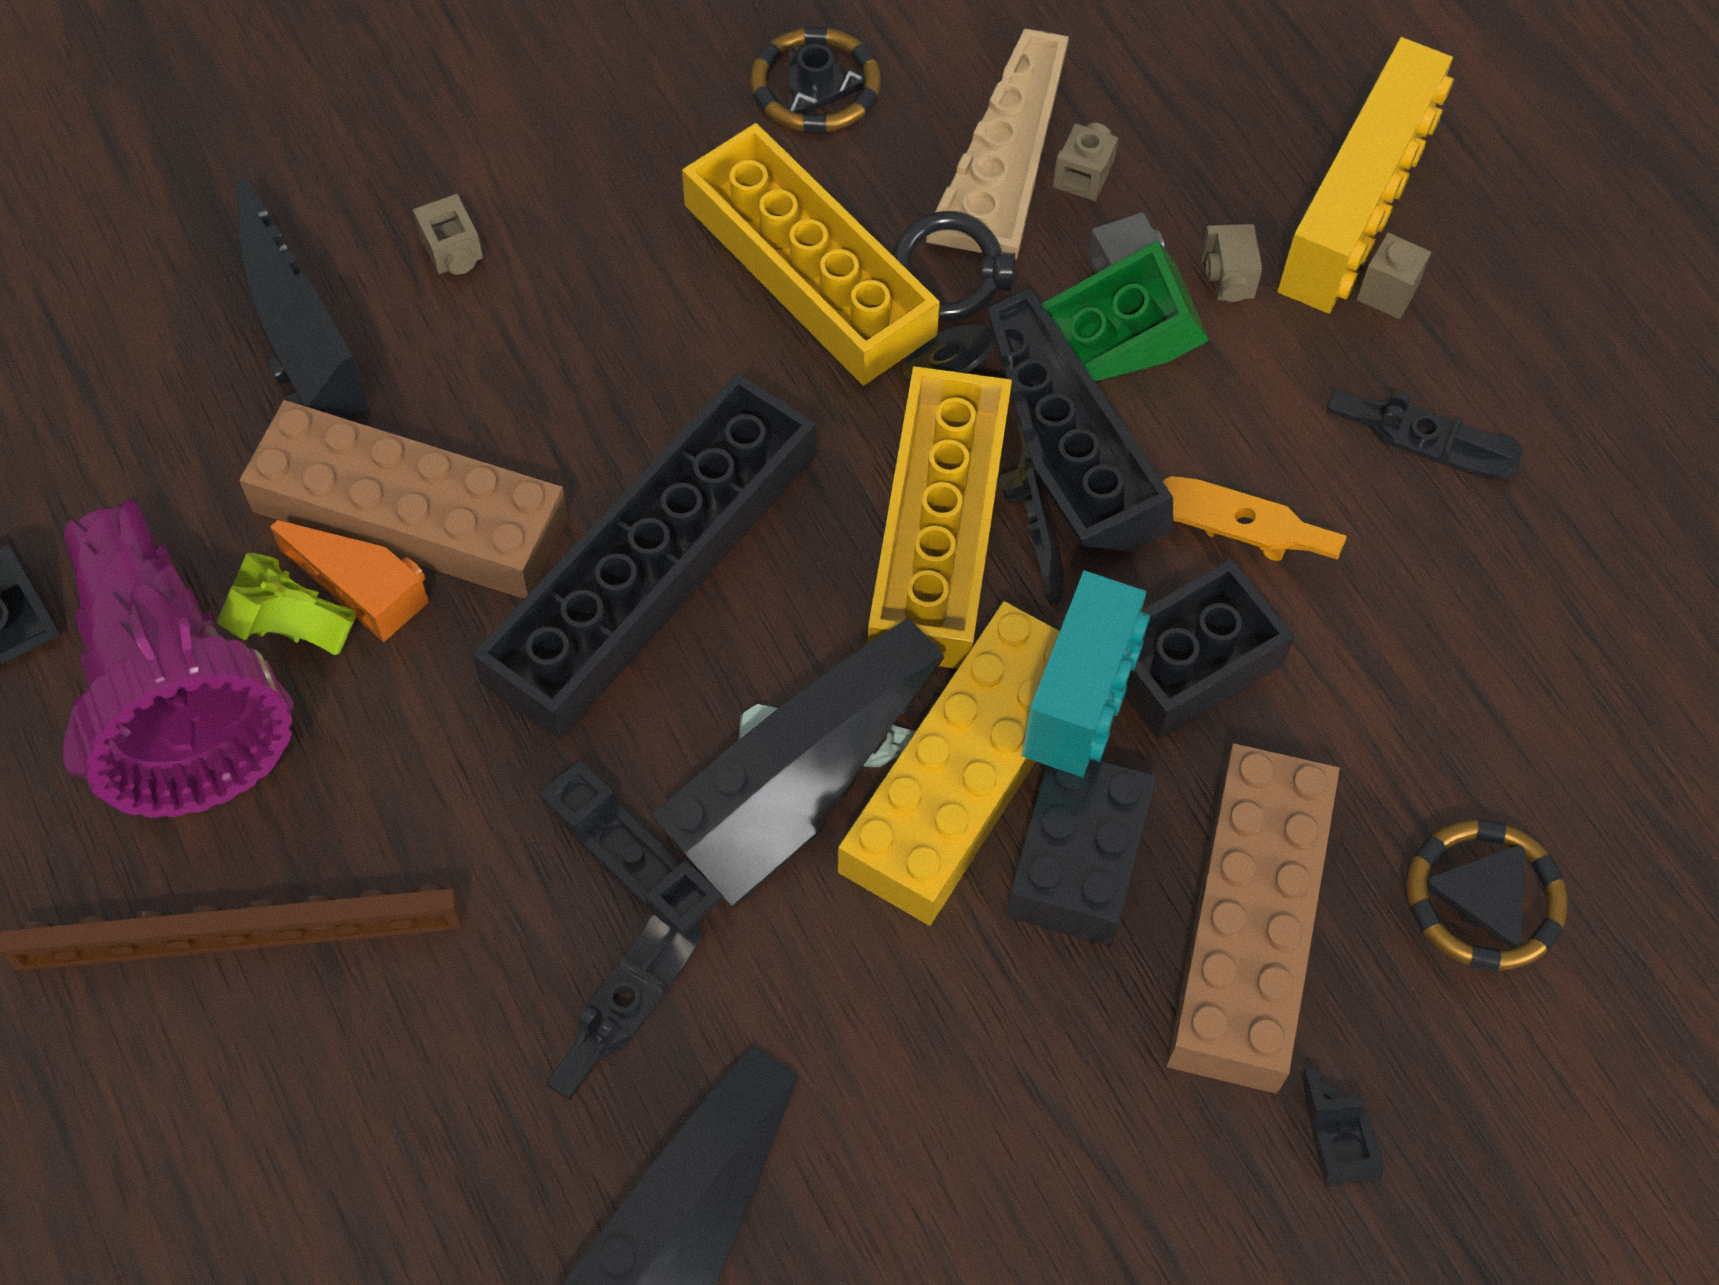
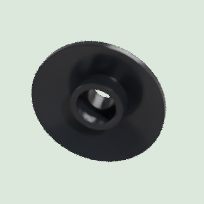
M963 324L938 332L936 337L906 357L902 366L905 379L909 383L911 382L913 366L971 374V370L978 366L991 352L994 345L992 332L988 327L981 324Z

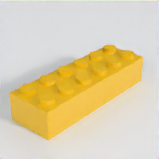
M1400 38L1294 234L1278 293L1328 314L1332 311L1338 297L1347 300L1358 276V273L1354 271H1357L1359 265L1364 266L1375 244L1376 239L1370 236L1374 237L1377 231H1383L1391 214L1393 206L1387 203H1392L1394 198L1398 200L1406 186L1410 173L1404 170H1409L1411 166L1416 167L1427 142L1421 139L1422 136H1432L1440 120L1443 109L1437 108L1436 104H1444L1453 84L1454 78L1447 76L1453 59L1452 56L1406 38Z
M757 123L682 169L685 206L863 386L937 336L940 301Z
M913 366L868 626V643L907 618H910L944 655V659L939 666L958 669L973 648L1012 380Z
M1003 601L838 847L839 874L931 926L1036 762L1021 755L1029 710L1058 638L1059 630Z

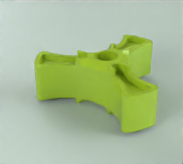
M246 553L217 619V623L230 633L244 640H247L254 633H257L260 637H263L266 633H274L286 636L296 643L301 638L325 649L333 655H338L356 619V611L352 608L318 598V591L300 586L289 578L288 571L282 572L278 559L262 554Z

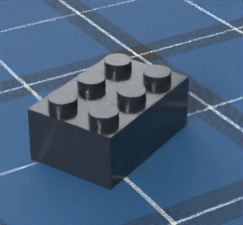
M1229 559L1142 610L1143 613L1149 614L1151 617L1143 638L1144 643L1134 671L1131 670L1126 684L1128 686L1125 697L1159 740L1284 665L1295 636L1235 562Z
M1092 759L1089 761L1083 778L1047 765L1012 886L1006 917L1112 947L1157 776L1102 761L1097 762Z

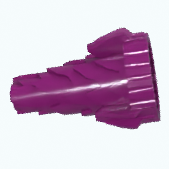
M127 499L123 505L92 511L83 516L79 521L71 519L65 528L64 539L76 574L80 609H76V622L86 652L80 654V663L88 685H85V694L75 698L64 738L63 762L66 770L70 775L86 777L91 793L121 812L130 815L140 814L149 818H159L161 816L178 817L191 812L198 813L208 810L214 805L224 804L234 799L237 794L246 792L256 785L260 778L265 777L274 768L290 741L292 732L289 726L292 724L291 712L294 707L291 696L277 681L268 661H264L262 654L254 648H247L245 643L237 640L228 641L221 636L212 612L207 611L203 613L192 588H186L182 582L166 544L162 543L157 546L142 508L137 503Z

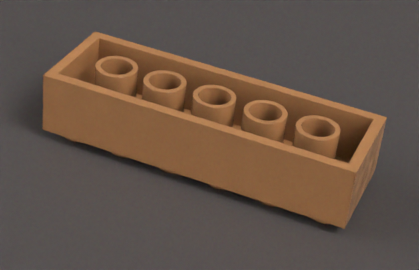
M286 400L282 402L239 480L250 508L254 513L383 546L401 560L404 557H408L419 566L522 599L537 586L568 520L564 491L561 486Z
M1233 743L1222 773L1166 1067L1275 1094L1278 1093L1288 1077L1340 767Z

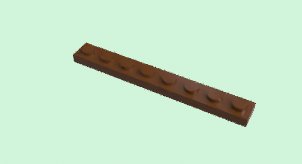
M422 885L416 887L410 893L390 894L383 890H368L359 893L357 898L334 899L326 895H313L302 899L301 903L279 905L273 901L260 900L248 903L246 908L223 910L216 906H198L192 908L190 913L167 915L158 911H143L135 914L133 919L112 921L105 917L89 916L79 919L77 924L59 926L47 922H28L21 925L20 929L0 931V954L16 971L456 930L462 929L461 907L453 888L445 889L439 885Z

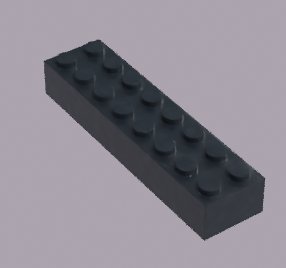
M736 373L472 654L480 683L561 740L816 457V423L747 378Z

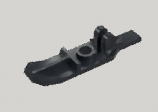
M1335 389L1326 411L1368 426L1385 444L1471 475L1501 480L1517 472L1523 456V448L1514 437L1487 433L1462 424V418L1458 416L1453 421L1409 405L1410 395L1401 390L1393 391L1389 401L1386 402L1362 399ZM1418 428H1427L1432 434H1423Z
M1017 421L1022 444L1018 469L1002 474L997 480V485L1007 502L1016 504L1025 501L1027 515L1031 523L1026 528L1033 540L1040 565L1043 594L1050 605H1057L1062 598L1064 567L1046 490L1034 472L1020 421Z
M652 915L640 936L628 952L622 956L618 965L579 1015L577 1039L566 1057L546 1082L547 1086L570 1101L600 1059L626 1048L685 968L703 940L700 920L681 935L655 915ZM620 993H631L635 997L633 1003L627 1007L617 1006L614 1000Z

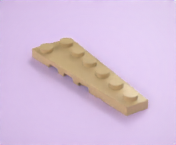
M1024 29L1003 72L1002 81L997 84L990 98L983 120L979 121L973 133V140L967 153L963 154L957 166V173L950 187H947L935 211H956L977 218L996 236L1002 252L1015 253V259L1018 258L1069 37ZM943 230L927 236V243L982 253L979 245L970 236L962 232Z

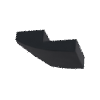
M1305 1069L1303 1084L1307 1108L1325 1185L1382 1178L1385 1168L1370 1116L1363 1113L1366 1100L1353 1092L1348 1097L1322 1081L1323 1074L1316 1069Z

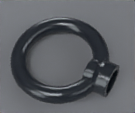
M940 211L923 216L907 227L897 240L892 256L909 271L910 257L917 244L926 236L943 230L962 232L970 236L979 245L984 255L980 285L972 294L962 300L951 303H939L938 321L953 322L966 319L981 311L993 299L998 290L1012 291L1015 253L1002 252L996 236L977 218L962 212Z

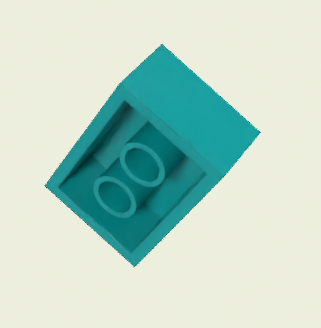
M1085 570L1083 571L1031 704L1021 756L1082 778L1085 775L1090 759L1097 762L1101 761L1111 731L1109 730L1114 715L1117 716L1127 690L1128 685L1126 684L1131 670L1134 671L1143 647V638L1151 615L1142 612L1147 591Z

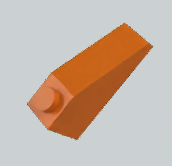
M277 520L270 526L280 552L340 605L354 609L356 611V619L383 642L429 603L423 585L426 577L418 565L408 557L400 560L386 547Z

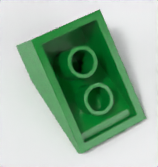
M1158 240L1041 303L1094 382L1168 363L1209 341L1177 265Z

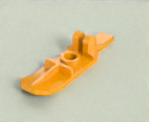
M1171 476L1163 480V483L1173 496L1174 522H1181L1203 529L1211 537L1216 533L1258 546L1260 550H1263V554L1273 561H1280L1286 549L1311 551L1338 560L1346 542V535L1302 522L1288 506L1199 479ZM1247 517L1252 519L1253 522L1241 524L1237 520Z

